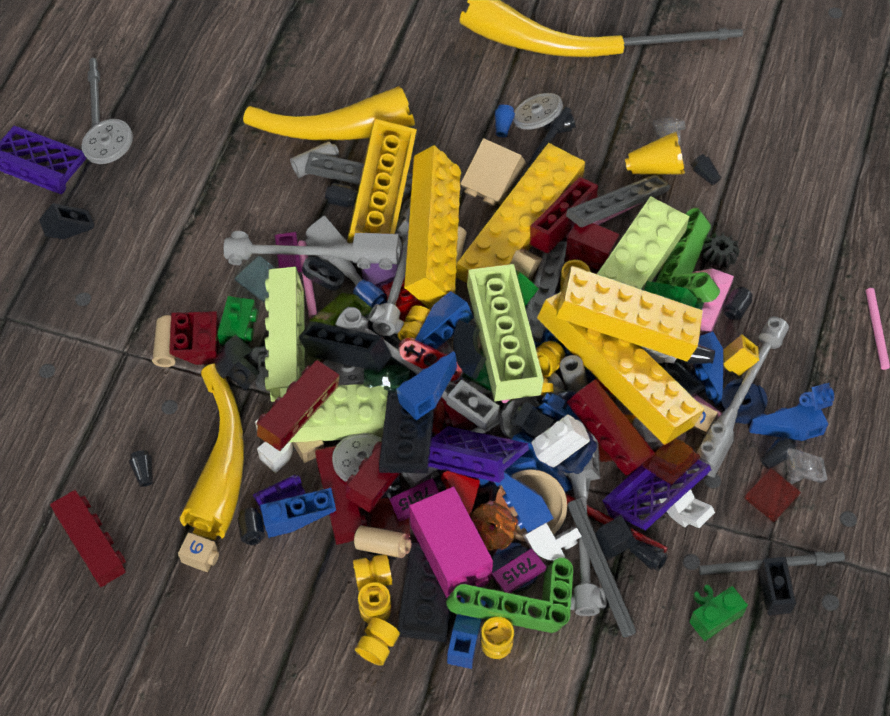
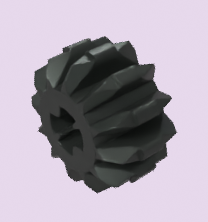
M724 232L720 236L714 233L711 238L707 237L702 246L703 261H709V267L716 265L718 270L721 266L728 269L730 265L736 263L739 256L738 241H732V235L725 237Z

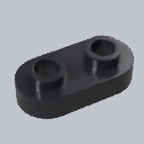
M314 256L306 258L303 263L302 273L308 279L332 291L342 287L345 276L340 269Z

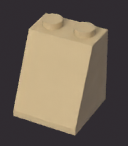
M483 138L461 185L465 189L464 192L474 198L477 195L484 198L483 201L491 206H495V204L501 205L527 164L522 155Z

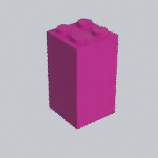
M455 487L410 505V526L446 598L461 584L476 587L487 585L492 577L493 560Z

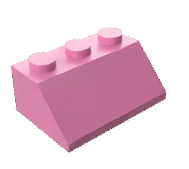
M716 269L692 272L708 273L720 288L718 297L711 302H705L703 305L699 336L713 331L722 306L729 294L734 276Z

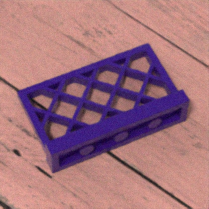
M13 126L0 141L1 172L61 195L66 190L65 184L87 159L83 151L17 126ZM16 134L24 137V139L12 141ZM30 143H42L41 146L30 147ZM27 144V149L15 150L16 146ZM11 147L13 150V152L8 153L2 151L3 149ZM58 149L61 152L49 154L48 150ZM45 151V156L34 158L33 153ZM30 154L31 159L25 160L20 158L19 156ZM69 156L78 157L76 160L67 161L66 157ZM60 158L64 159L63 163L52 164L51 161ZM46 161L49 162V166L44 167L37 164ZM67 168V171H66L65 174H62V173H59V172L55 171V170H60V169Z
M447 426L431 439L429 467L500 483L504 479V470L527 452L529 447L528 443Z
M669 442L655 452L602 501L611 518L615 519L621 515L626 521L643 530H647L712 469L709 464L678 451L675 445ZM699 468L696 473L688 474V470ZM684 472L683 476L672 478V474ZM684 483L681 487L672 489V485ZM667 487L666 491L656 493V489ZM649 490H651V494L645 495ZM667 498L663 503L655 504L656 500ZM651 501L650 506L639 508V504ZM650 513L646 519H639V515Z

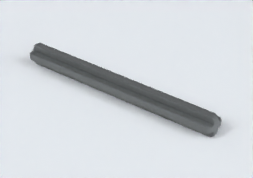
M580 499L573 500L568 503V508L582 536L581 539L599 582L604 589L620 632L624 638L630 637L636 633L632 619Z

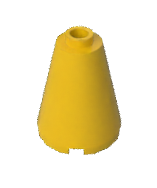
M677 132L670 133L628 153L629 158H625L627 171L632 170V174H685Z

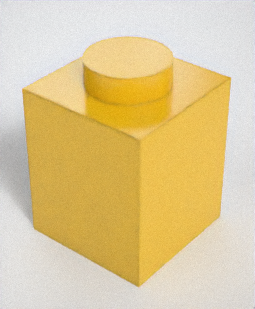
M742 334L723 349L724 367L730 372L733 371L738 376H741L759 361L758 346Z

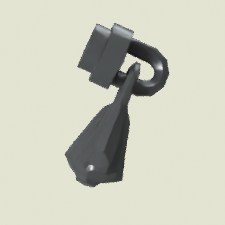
M266 346L252 348L248 355L250 363L258 366L260 374L256 378L255 383L256 387L262 391H267L265 377H269V370H266V366H261V364L265 363V357H269V350L267 351Z

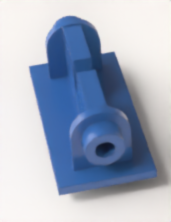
M829 383L811 387L812 392L802 393L799 398L801 405L805 407L815 406V410H820L833 405L834 392L830 388Z
M546 392L542 398V401L545 403L536 407L542 414L553 420L560 421L566 415H570L575 420L583 423L569 405L564 410L562 407L566 400L552 392L550 394Z

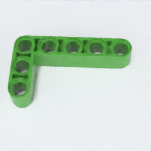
M693 208L685 213L689 216L686 231L663 264L656 283L687 288L697 298V301L705 303L715 300L720 294V288L708 273H692L711 228V224L700 209Z
M557 558L545 570L542 600L461 584L447 597V607L451 612L485 620L493 617H503L515 626L555 633L567 624L570 619L573 566L568 559ZM555 568L562 573V576L556 572ZM553 591L559 594L560 599L554 595ZM457 595L463 597L465 603L460 602L457 599ZM481 600L485 601L489 608L484 607L481 604ZM504 605L509 606L512 610V613L508 612L505 609ZM528 610L533 611L536 618L532 617ZM552 614L558 618L559 622L552 618Z

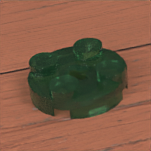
M385 365V369H382L380 372L364 369V386H384V390L387 391L397 390L398 385L410 380V370L408 371V368L397 365Z

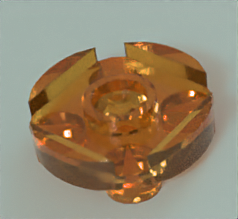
M488 501L478 506L470 516L487 550L505 549L516 537L518 519L506 507L495 501ZM488 522L494 523L497 526L498 530H490V524Z

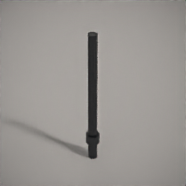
M565 106L559 116L552 121L550 130L505 199L548 143L551 144L557 133L562 131L565 126L564 122L571 113L569 107Z

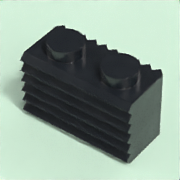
M786 557L766 558L758 570L759 577L761 578L760 582L762 583L761 587H763L762 591L764 592L763 596H765L766 610H768L766 614L771 616L792 613L791 611H793L796 600Z

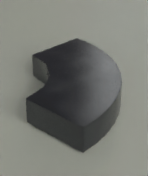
M459 320L453 338V350L456 353V361L463 372L477 379L487 359L478 349L477 338L480 329Z

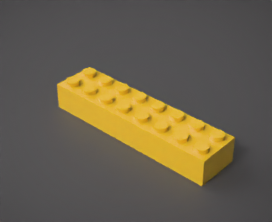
M548 143L457 262V278L467 283L470 269L510 265L516 250L525 249L529 251L532 247L530 245V226L579 177L583 178L585 161Z
M435 145L414 156L404 286L405 289L429 309H432L433 305L450 291L455 293L456 290L455 279L461 170L457 164H454Z
M561 292L545 300L537 319L573 355L580 357L583 364L664 445L695 426L705 409L640 345L557 318L556 314Z

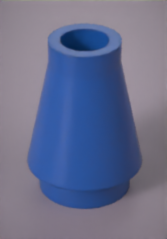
M499 105L495 110L496 136H508V131L515 116L513 107Z

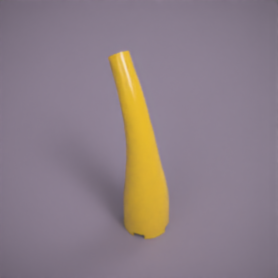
M468 0L467 3L470 5L467 12L462 11L460 16V24L485 38L536 53L565 57H597L622 54L624 52V41L621 35L582 37L554 31L529 19L501 0Z
M400 86L366 98L348 107L321 115L283 116L249 106L243 118L244 124L270 133L292 138L324 141L370 138L375 119L405 127L415 125L413 114H410L408 100Z
M210 364L202 369L201 376L208 392L213 393L220 415L219 434L210 457L181 513L180 522L183 526L188 523L194 527V534L206 539L215 540L217 535L222 539L225 537L233 519L242 481L244 442L240 414L233 392L227 379H223L218 374L215 364Z

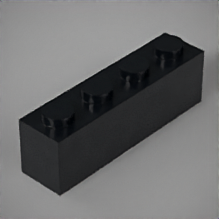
M311 321L298 337L310 357L380 372L392 356L382 336Z

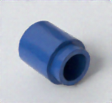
M362 280L354 288L353 293L356 295V299L370 311L376 304L387 303V295L370 281Z

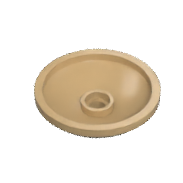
M529 469L512 474L513 477L542 495L554 518L547 522V525L552 534H555L562 526L567 514V499L560 483L548 473L540 470ZM501 485L497 492L495 503L497 519L509 535L518 540L526 541L522 533L527 530L526 528L520 529L514 516L518 514L514 507L509 508L502 496L506 492Z

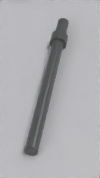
M718 28L717 31L623 38L624 46L718 39L720 41L732 37H743V29L727 30V28Z
M96 58L89 59L88 71L92 127L100 122L98 85L100 82V72L98 71Z
M816 551L811 555L786 557L788 567L809 564L824 566L829 562L845 561V555L843 551L831 553ZM764 559L699 566V574L710 575L759 570Z

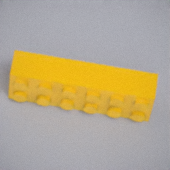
M375 119L347 237L348 243L354 242L355 233L395 234L417 129Z
M572 266L563 282L556 317L688 362L699 343L703 310Z

